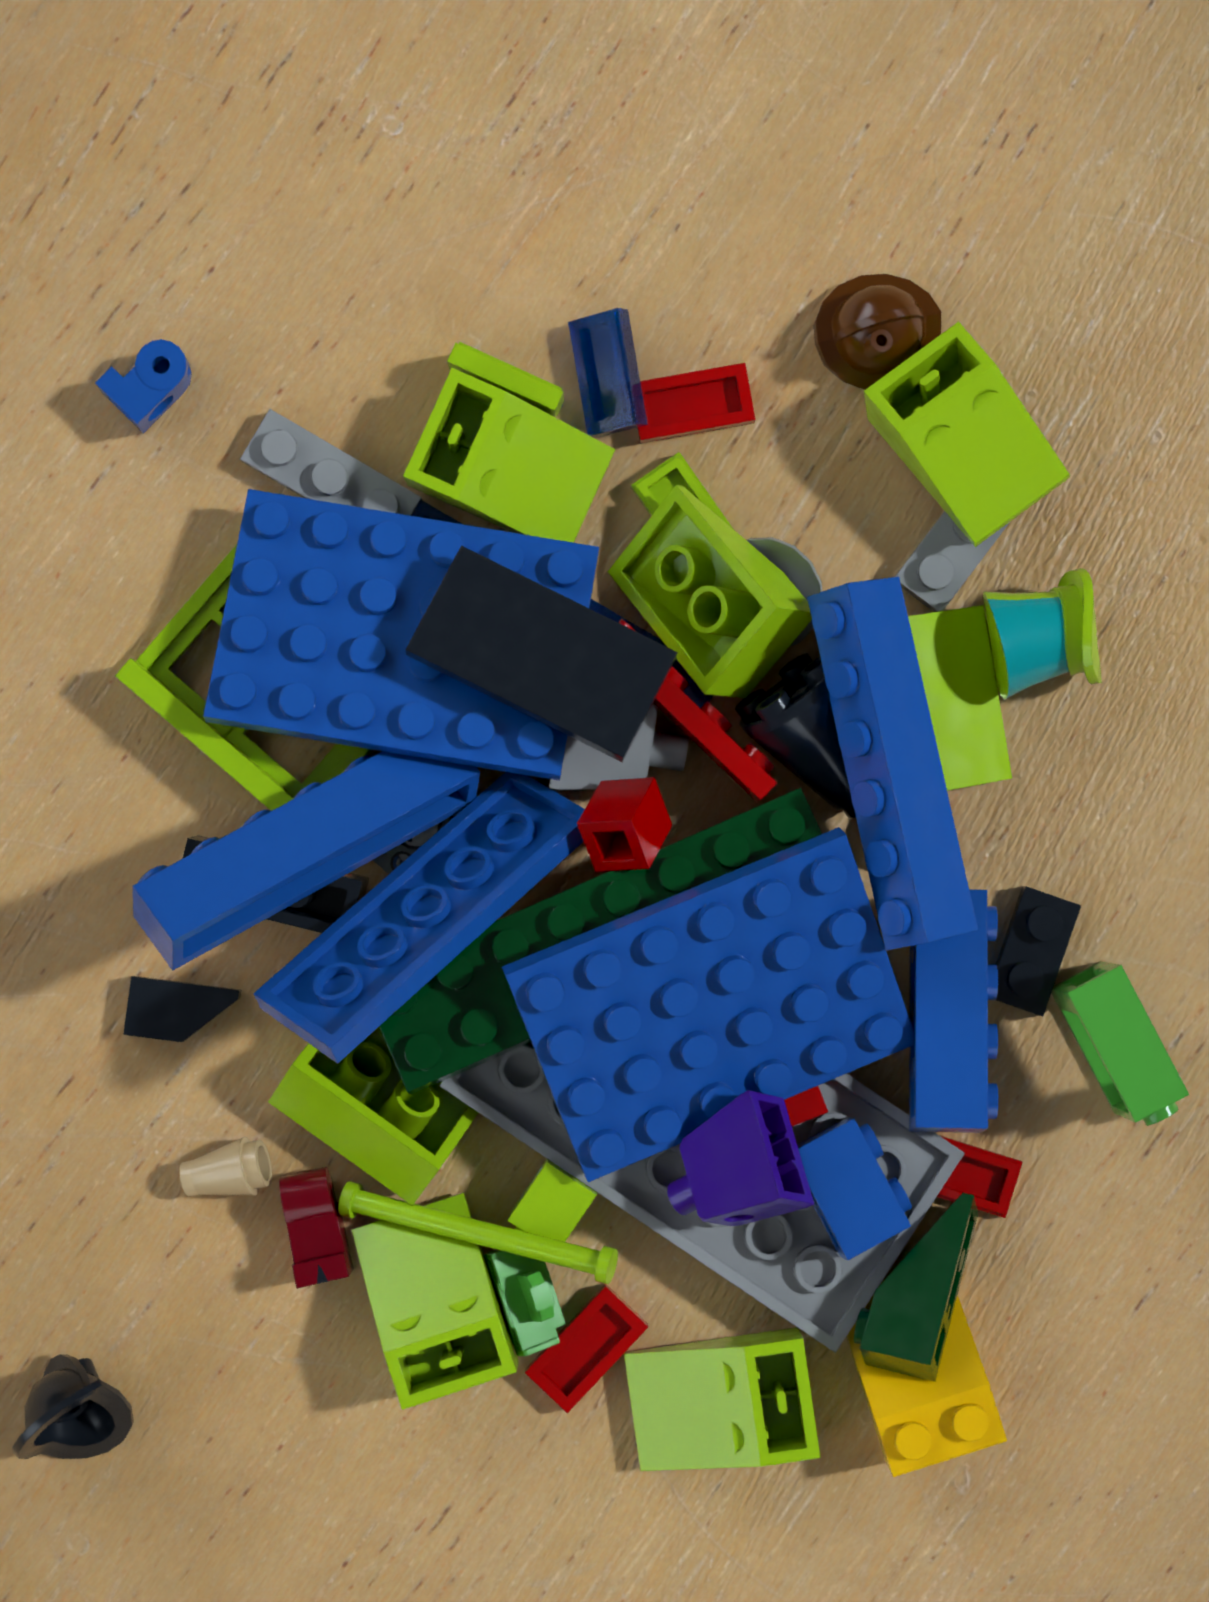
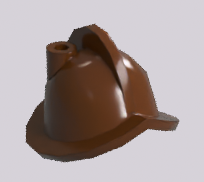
M889 274L861 275L838 285L822 302L813 325L815 346L823 365L837 378L847 384L866 390L941 335V310L927 291L909 279Z

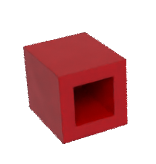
M655 777L601 781L579 818L577 826L595 872L650 869L672 827V823Z

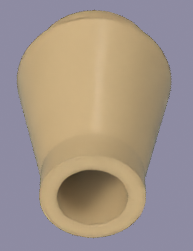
M243 1137L194 1160L182 1162L180 1164V1181L183 1191L188 1197L196 1195H257L260 1188L268 1187L272 1182V1166L264 1142L262 1140L250 1142L247 1137Z

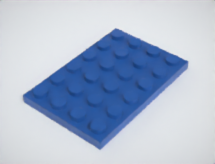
M248 489L203 715L205 722L560 781L568 735L407 656L405 649L461 545L587 608H590L599 547Z
M840 827L501 967L587 1182L681 1144L684 1137L748 1090L782 1097L785 1100L915 1045V1033L885 950L847 835Z

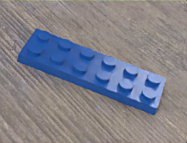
M505 772L253 994L260 1008L338 1064L584 842L577 822L585 809L527 775Z

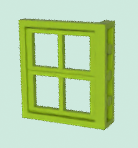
M236 544L138 659L130 658L115 677L272 811L293 800L296 794L307 785L315 782L323 784L343 773L353 761L368 755L372 749L336 744L305 781L301 783L244 734L248 729L205 722L203 715L206 700L170 670L212 621H215L221 627L223 613L220 611L225 607L237 548Z

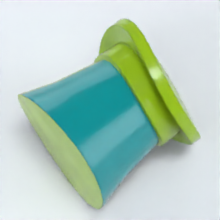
M1079 568L1068 571L1060 579L1058 587L1050 589L1049 592L1002 593L983 591L985 616L996 683L1003 699L1030 686L1068 672L1070 675L1085 673L1091 685L1102 683L1093 584L1087 570Z

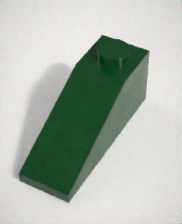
M962 1193L875 1290L870 1309L861 1308L855 1326L854 1343L861 1344L860 1351L866 1365L933 1382L936 1381L978 1217L974 1195Z

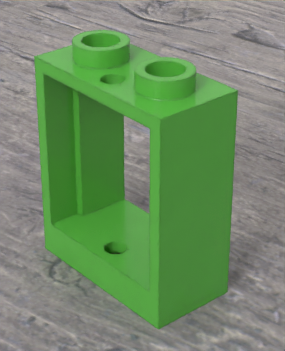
M1100 961L1054 985L1052 995L1113 1112L1135 1123L1143 1119L1147 1126L1158 1123L1176 1113L1179 1109L1175 1102L1188 1096L1189 1093L1122 965Z

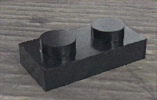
M1022 886L995 964L998 970L996 1001L1042 1017L1044 1016L1081 905L1027 886Z

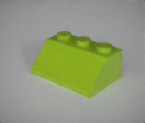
M379 1027L338 1064L308 1043L290 1066L268 1101L272 1106L412 1206L479 1113L440 1087L442 1082L410 1095L404 1086Z

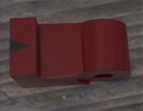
M322 1167L280 1177V1197L294 1262L292 1268L296 1289L349 1277L354 1267L343 1217L338 1212L339 1202L336 1200L328 1168Z

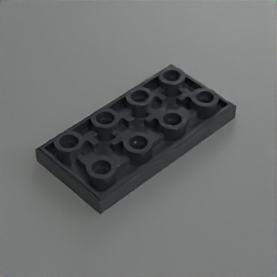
M462 545L405 649L407 656L622 763L678 653Z

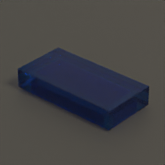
M615 308L568 322L587 434L591 437L599 438L648 425L628 309Z

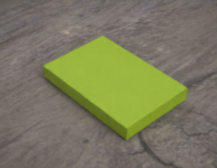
M984 605L908 616L947 791L1012 779Z

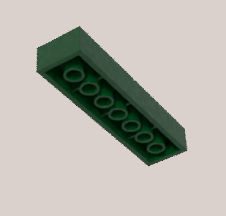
M796 789L660 849L650 869L609 871L495 921L379 1026L407 1092L410 1095L415 1094L531 1042L501 968L502 966L821 835L822 832L802 789Z

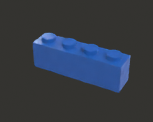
M969 889L978 931L913 945L909 949V1018L915 1033V1045L909 1047V1132L981 1133L988 1129V1119H997L999 1103L997 1083H988V1059H997L998 1028L997 1024H988V1000H996L998 970L997 965H988V941H996L998 914L996 906H987V890Z

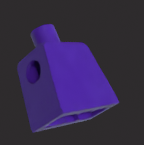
M751 1090L739 1095L682 1139L680 1152L686 1175L670 1182L667 1187L669 1201L679 1214L687 1215L696 1210L703 1222L726 1226H740L814 1205L784 1098Z

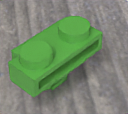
M497 1249L483 1254L516 1355L525 1357L559 1344L560 1340L556 1328L566 1323L546 1262Z

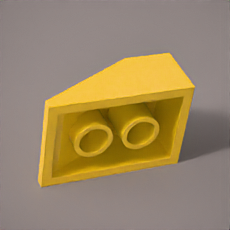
M958 1295L935 1382L866 1365L860 1351L861 1344L854 1343L855 1322L846 1338L886 1464L893 1478L1007 1442L992 1390ZM873 1296L871 1297L870 1301H869L868 1304L866 1305V1307H865L866 1309H870L871 1304H872V1300H873Z

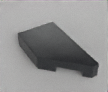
M131 976L123 1035L184 1042L241 998L242 990Z

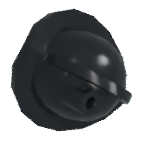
M59 1354L50 1360L43 1377L33 1385L24 1406L26 1430L19 1436L12 1449L19 1459H29L40 1454L61 1459H83L107 1453L122 1443L134 1423L132 1406L119 1390L100 1380L91 1359L82 1358L78 1360L68 1354Z

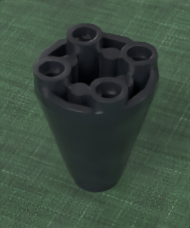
M805 653L788 662L779 671V675L782 678L780 682L766 692L764 689L752 692L736 705L735 710L741 718L739 724L749 737L833 808L843 810L848 818H855L856 815L838 741L829 691L825 683L821 658L818 657L812 660L809 654Z

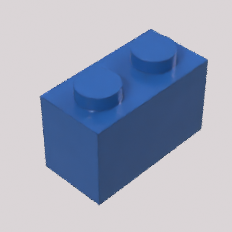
M845 1118L797 1144L813 1197V1207L841 1258L848 1261L911 1227L904 1213L912 1209L911 1202L895 1176L889 1180L886 1179L876 1160L884 1155L882 1147L867 1123L859 1127L855 1118Z

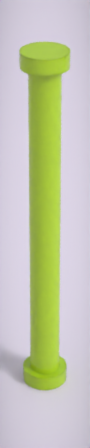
M348 1181L345 1184L339 1199L338 1212L344 1217L354 1218L357 1214L571 1268L594 1274L595 1281L604 1284L611 1282L617 1266L618 1250L615 1248L603 1246L601 1251L418 1204L412 1206L406 1201L363 1191L362 1184Z

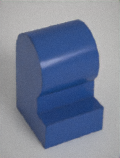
M160 339L151 341L141 348L136 357L135 367L124 377L111 366L95 384L144 434L184 394L190 385L192 372L190 364L180 347L171 341Z

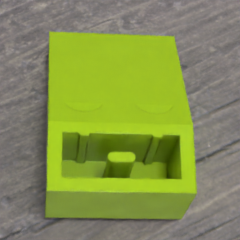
M959 321L864 390L868 421L974 547H977L1070 478L1069 472L997 365Z
M451 368L403 477L409 487L513 533L574 543L615 449L500 388L455 368Z
M464 1192L423 1205L472 1218ZM377 1220L351 1230L382 1350L402 1410L517 1372L519 1360L481 1245L384 1220Z
M798 1327L624 1353L640 1471L763 1467L821 1458L804 1340Z

